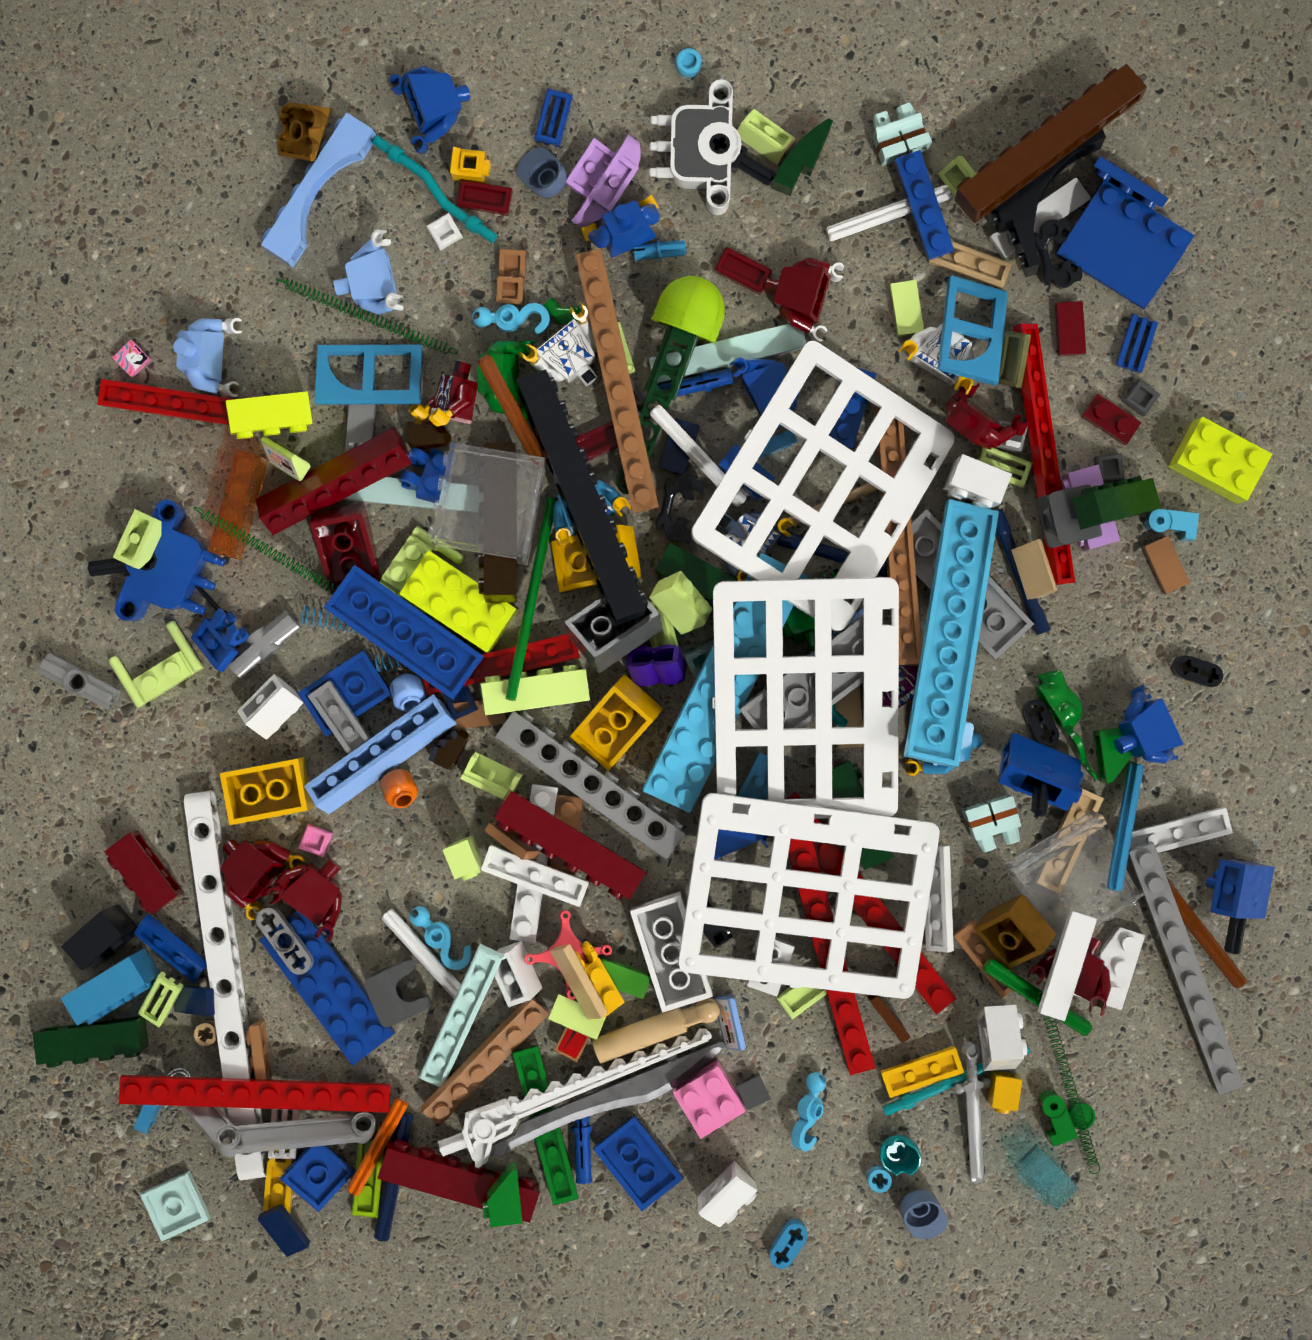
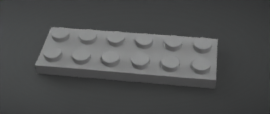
M926 509L912 522L916 577L931 592L942 525ZM989 576L978 643L993 660H996L1029 630L1034 623Z
M863 614L831 638L832 655L863 654ZM815 651L808 656H815ZM832 672V705L863 683V672ZM815 673L783 674L784 728H803L815 719ZM767 687L739 707V710L754 729H767Z

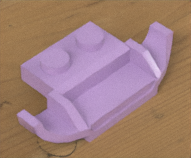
M630 134L626 135L620 148L615 153L593 138L567 177L566 185L585 198L582 206L571 220L580 228L601 219L604 214L610 212L639 169L640 142Z

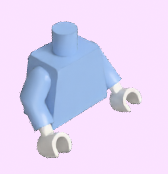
M377 229L372 233L371 239L350 258V262L345 264L347 278L333 280L337 296L351 293L356 305H359L366 311L381 315L392 310L402 311L404 306L397 305L399 303L398 299L403 298V295L397 294L389 255L384 248L381 249L382 246H389L391 240L382 239L383 234L387 230Z
M201 318L189 325L188 331H179L178 339L173 345V349L177 353L176 366L178 370L186 375L190 384L195 389L215 394L220 392L224 398L238 396L230 392V388L239 387L237 382L232 381L223 385L219 383H221L224 340L222 330H225L228 334L241 333L242 331H236L233 328L234 322L242 321L240 318H228L224 322L221 319Z

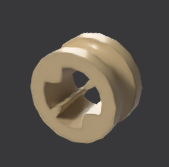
M207 1020L196 1027L194 1038L198 1044L209 1046L217 1041L214 1021ZM208 1027L211 1029L209 1033L213 1032V1036L205 1039L203 1037L205 1034H202L201 1030H205Z

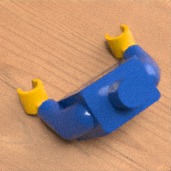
M651 194L646 199L640 200L639 204L637 201H631L627 204L618 205L614 210L602 216L601 226L598 230L595 223L581 227L585 242L590 241L598 248L606 247L611 258H614L656 238L651 225L659 221L660 215L657 210L659 207L653 195Z

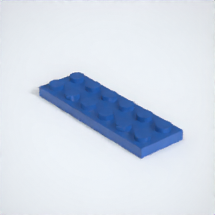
M356 565L352 567L324 606L327 611L453 700L484 658L483 655Z
M296 911L287 918V921L313 955L314 964L309 971L301 975L292 973L265 936L259 939V941L353 1066L394 1035L396 1031L392 1026L383 1027L380 1024L367 992L329 941L325 943L326 937L321 932L320 936L317 939L315 938V932L319 929L317 925ZM281 924L279 927H275L276 929L271 931V933L274 935L284 927ZM282 933L278 938V942L282 947L288 948L292 944V938L289 934ZM298 946L287 952L288 956L294 953L297 957V962H295L297 967L302 965L305 968L304 962L306 958L304 956L299 958L295 951L299 950Z

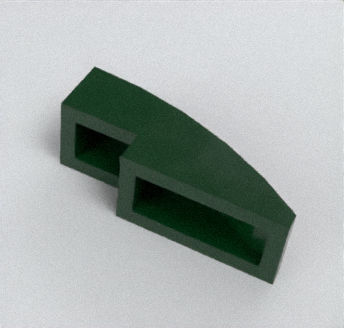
M826 119L814 127L795 145L777 171L772 189L791 196L800 173L811 176L830 132L833 120Z

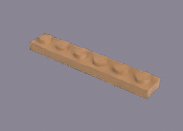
M534 997L529 1001L521 1003L420 1107L422 1113L441 1126L550 1014L548 1009Z

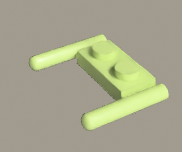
M417 525L379 582L426 615L424 610L399 593L428 550L433 552V549H436L457 564L463 562L464 556Z
M169 621L166 624V628L181 651L160 662L133 679V681L117 656L109 659L110 666L137 709L204 668L175 621Z

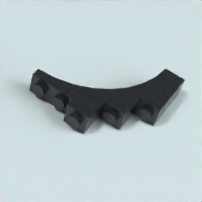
M1103 129L988 213L989 221L992 226H996L998 234L1007 231L1008 242L1010 246H1014L1017 253L1015 255L1017 267L1019 270H1023L1025 278L1036 275L1040 265L1035 246L1034 232L1036 211L1040 198L1050 183L1066 167L1081 157L1101 149L1106 138Z

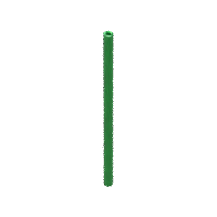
M548 497L546 501L505 698L509 701H516L553 524L554 503L557 499Z

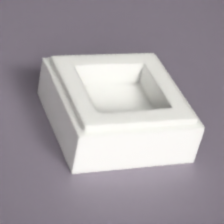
M449 213L427 225L440 251L463 238Z

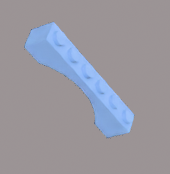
M347 112L343 119L339 118L333 128L334 133L329 140H325L319 149V156L315 162H311L307 166L304 179L300 184L295 185L288 204L280 208L276 216L277 221L272 228H268L262 237L263 242L261 246L292 268H294L307 248V218L311 204L318 191L336 172L352 163L364 160L373 146L372 141L376 137L374 130Z

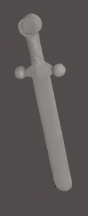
M966 1042L963 1044L961 1052L966 1057L967 1079L962 1085L956 1084L953 1090L956 1094H962L963 1091H966L970 1178L973 1183L978 1184L984 1179L980 1089L990 1088L992 1082L989 1078H984L982 1081L978 1080L976 1063L980 1055V1048L972 1042Z

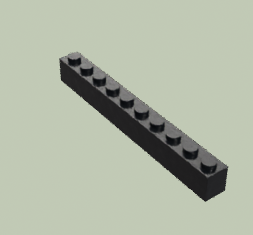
M545 369L516 379L517 394L614 627L644 616L646 606H648L645 593L643 591L639 592L635 583L638 581L637 574L633 566L629 567L625 559L628 557L623 542L619 543L615 534L618 531L613 518L609 519L605 510L608 509L606 500L596 490L595 486L598 485L596 476L593 471H588L586 452L583 447H578L576 442L578 438L577 431L573 423H568L566 415H568L567 407L563 400L559 401L556 394L558 387L554 377H549Z

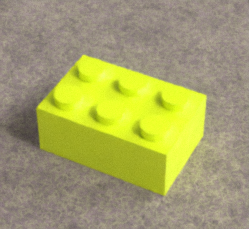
M308 391L226 400L230 435H236L237 439L253 438L254 432H263L264 436L279 435L280 429H290V433L305 432L307 426L313 424Z
M1202 416L1192 421L1168 467L1226 499L1239 504L1248 501L1272 453Z

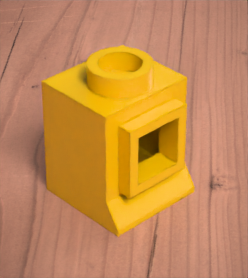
M453 147L450 168L453 181H461L462 179L484 183L485 176L490 175L491 160L487 159L485 151ZM464 160L476 161V169L464 168Z

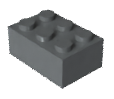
M602 597L564 622L569 639L598 673H601L663 630L660 613L649 601L644 616L614 627Z

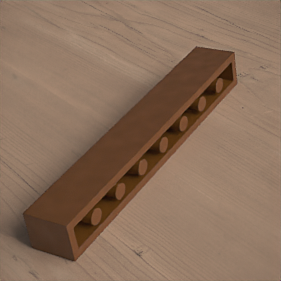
M1127 63L1118 70L1116 68L1112 69L1098 85L1094 83L1089 86L1078 100H1070L1062 108V112L1056 116L1052 114L1047 117L1039 129L1028 131L1016 146L1005 148L1000 153L999 158L993 163L988 161L978 170V174L974 177L963 179L957 186L956 203L975 224L1141 101L1147 86Z

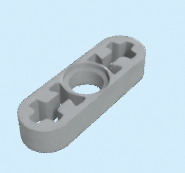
M276 907L262 909L256 917L257 925L289 970L297 975L309 971L314 964L313 955L282 912ZM265 913H267L268 915L274 914L275 918L273 919V923L275 924V926L279 927L282 924L284 928L278 930L273 935L271 931L275 930L276 928L273 926V924H266L264 922V920L267 918ZM282 933H287L292 938V944L288 948L282 947L278 942V938ZM298 946L299 950L295 951L299 958L303 956L306 958L304 962L305 968L302 965L297 967L295 965L297 957L294 953L288 956L287 952Z

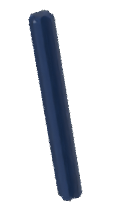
M404 1112L395 1129L393 1142L395 1140H403L409 1143L413 1114ZM387 1181L384 1184L374 1238L381 1242L388 1241L390 1238L400 1185Z

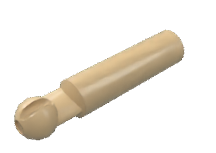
M707 998L698 1001L696 1005L689 1008L669 1010L600 1035L597 1040L592 1039L593 1047L599 1062L604 1063L686 1033L688 1027L698 1023H712L720 1015V1008L716 1000Z

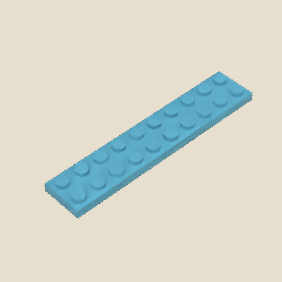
M952 499L946 501L904 757L953 768L959 767L999 511Z
M761 552L757 556L781 573L786 567L785 564ZM801 573L798 579H807L808 575ZM747 576V578H746L745 581H751V580H754V579H752L751 577ZM782 600V628L794 606L786 600ZM735 601L733 604L734 658L766 657L765 601ZM714 645L642 788L643 792L689 813L716 762L715 708H713L712 697H715ZM759 674L734 675L735 722L741 712L739 707L746 702Z

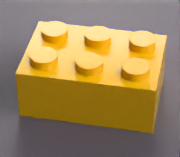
M305 757L220 773L229 825L298 813L314 808L313 800L304 787L309 783Z

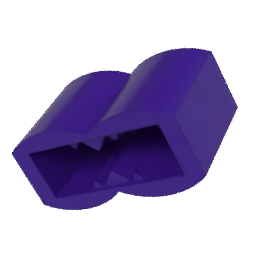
M671 644L655 648L638 646L627 655L626 666L636 685L650 686L659 682L672 685L685 681L686 664L679 646Z

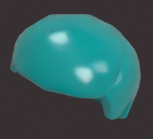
M905 1135L890 1136L880 1146V1161L883 1167L895 1176L901 1173H907L911 1176L920 1168L922 1157L917 1144L910 1137Z

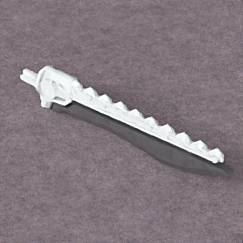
M699 1028L693 1039L689 1040L686 1036H678L669 1048L664 1043H657L651 1054L647 1055L644 1051H636L627 1063L622 1058H615L609 1069L605 1070L602 1066H594L585 1078L581 1074L573 1073L565 1085H562L560 1081H551L543 1093L538 1091L539 1089L531 1088L521 1101L517 1096H509L508 1099L504 1098L465 1112V1123L462 1133L438 1141L442 1156L468 1148L472 1160L475 1161V1167L479 1168L488 1162L489 1155L497 1158L523 1143L575 1120L616 1108L646 1103L665 1094L697 1073L725 1047V1043L722 1040H718L677 1057L676 1054L708 1042L712 1038L711 1033L707 1029ZM661 1060H667V1062L654 1066L650 1069L637 1073L633 1076H630L616 1083L603 1087L599 1090L586 1094L582 1097L569 1101L565 1104L552 1108L548 1111L535 1115L531 1118L523 1120L520 1122L515 1133L509 1135L513 1132L520 1118L528 1116L532 1113L545 1109L549 1106L562 1102L566 1099L579 1095L583 1092L596 1088L600 1085L613 1081L617 1078L630 1074L634 1071L647 1067Z

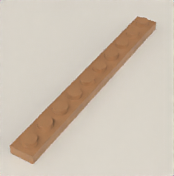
M602 249L575 254L633 514L657 509L659 504Z
M877 406L874 407V418L880 410ZM895 418L877 445L878 468L894 478L906 458L904 424ZM910 517L886 558L887 577L893 578L899 586V666L919 665L922 649L912 521ZM890 520L884 532L891 537L898 524Z

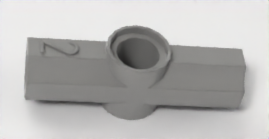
M285 610L266 627L259 628L247 638V643L238 649L237 655L228 665L229 668L239 678H242L261 661H266L281 648L280 645L302 628L299 622L288 610Z
M49 653L39 666L38 673L64 686L69 692L77 693L107 710H111L120 697V689L95 677L90 671L82 670L53 653ZM78 675H81L84 679V684L81 688L76 685Z

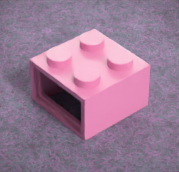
M718 1059L673 1088L675 1098L700 1139L746 1112L740 1095Z

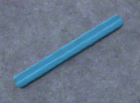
M1129 763L1107 880V888L1112 891H1122L1144 769L1138 763Z

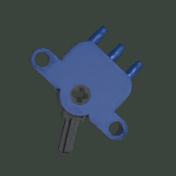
M162 500L156 505L152 517L161 521V537L152 555L154 562H151L150 565L146 563L142 568L137 569L115 558L90 561L88 563L87 569L92 577L123 573L124 576H128L115 604V613L120 619L134 622L141 620L145 616L150 603L166 609L179 610L184 608L201 615L205 613L206 608L191 600L195 590L194 587L196 585L211 591L214 590L216 584L202 577L201 573L206 561L214 565L224 566L226 560L208 551L205 544L199 539L179 532L186 515L185 509L181 504L171 500ZM173 506L175 514L171 519H167L166 510ZM132 602L135 606V612L129 616L126 608Z

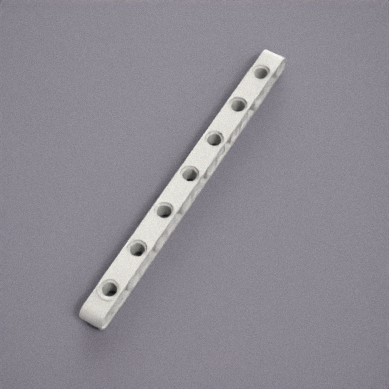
M212 790L190 793L184 797V808L210 988H214V1020L223 1078L255 1079V1072L251 1071L249 1064L252 1050L246 1041L249 1020L232 902L226 895L223 880L224 874L221 871V865L226 860L223 851L217 800ZM202 823L209 827L208 836L200 833V825ZM208 875L215 877L217 881L215 888L208 885ZM216 927L223 930V939H218L215 936L214 930ZM223 979L231 983V991H227L222 987ZM230 1031L238 1034L239 1042H233L230 1039ZM227 1107L229 1121L234 1126L263 1123L261 1108ZM267 1151L235 1155L236 1170L240 1181L267 1177Z

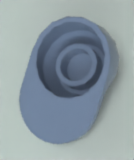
M536 148L529 151L518 164L517 174L520 180L536 195L544 199L556 196L566 185V170L560 161L545 148Z
M924 1189L915 1190L901 1200L900 1211L903 1221L914 1237L929 1239L941 1234L946 1229L948 1217L937 1198L930 1191Z

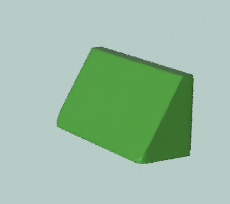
M606 957L602 958L601 962L617 990L641 999L644 998L651 981L650 973Z

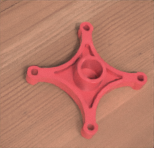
M561 910L559 912L561 928L554 944L544 952L526 954L524 956L525 963L532 965L535 962H544L555 966L560 971L550 951L556 946L568 944L572 946L574 951L578 952L584 963L587 961L581 949L582 942L575 937L570 928L569 919L571 914L569 911ZM607 944L594 947L597 955L604 954L608 956L612 953L611 946ZM565 980V994L569 999L573 1000L575 999L574 994L570 996L572 990L570 989L567 981Z

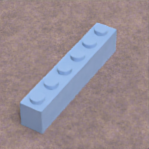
M433 694L304 787L315 806L330 814L457 723L446 705Z

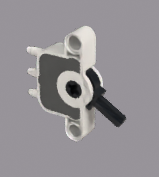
M723 79L716 80L711 84L708 105H684L677 108L673 115L651 116L652 125L671 126V141L651 142L650 150L671 152L670 167L650 168L649 176L671 178L674 184L680 188L706 189V207L713 215H722L728 210L731 172L736 173L739 169L766 186L770 185L775 177L774 171L747 155L748 148L741 144L740 135L732 126L733 89L731 84ZM721 91L727 95V98L719 100L715 98L714 94ZM720 144L724 146V149L715 150V147H719ZM719 195L725 199V202L716 205L711 201V198Z

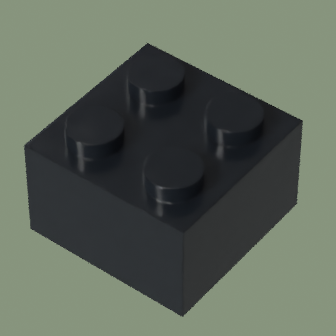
M117 904L100 911L61 947L81 970L90 966L94 969L115 955L113 951L130 942L135 937L132 933L138 926L121 906Z

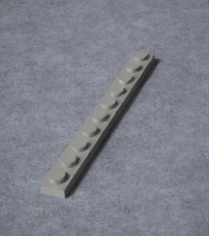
M1151 841L1129 849V859L1214 1088L1218 1095L1244 1087L1155 844Z

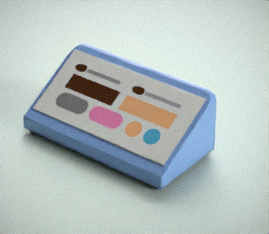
M730 993L715 997L714 1000L717 1001L720 1008L718 1019L725 1047L734 1050H745L746 1046L734 994Z

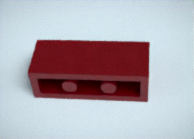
M138 830L128 833L104 851L108 856L107 861L109 865L121 873L124 877V885L130 891L136 893L142 909L150 912L151 915L159 912L184 893Z

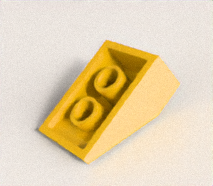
M616 525L618 533L615 535L618 542H623L628 557L625 559L629 567L633 566L637 578H642L633 526ZM576 535L572 536L574 540L572 544L569 538L563 539L561 541L562 547L558 545L557 540L551 541L559 593L597 587Z
M624 674L571 734L570 738L609 771L664 708Z

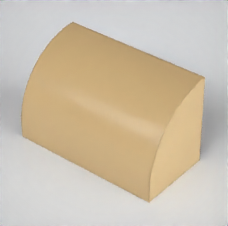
M1041 539L1011 550L1027 600L1041 598L1058 590Z

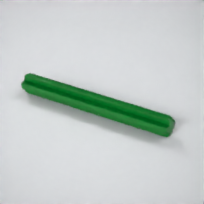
M994 959L986 961L983 966L985 973L1039 1007L1043 993L1039 995L1040 1001H1038V994L1042 992L1040 989ZM1070 1009L1065 1021L1059 1020L1082 1036H1087L1093 1028L1089 1021Z

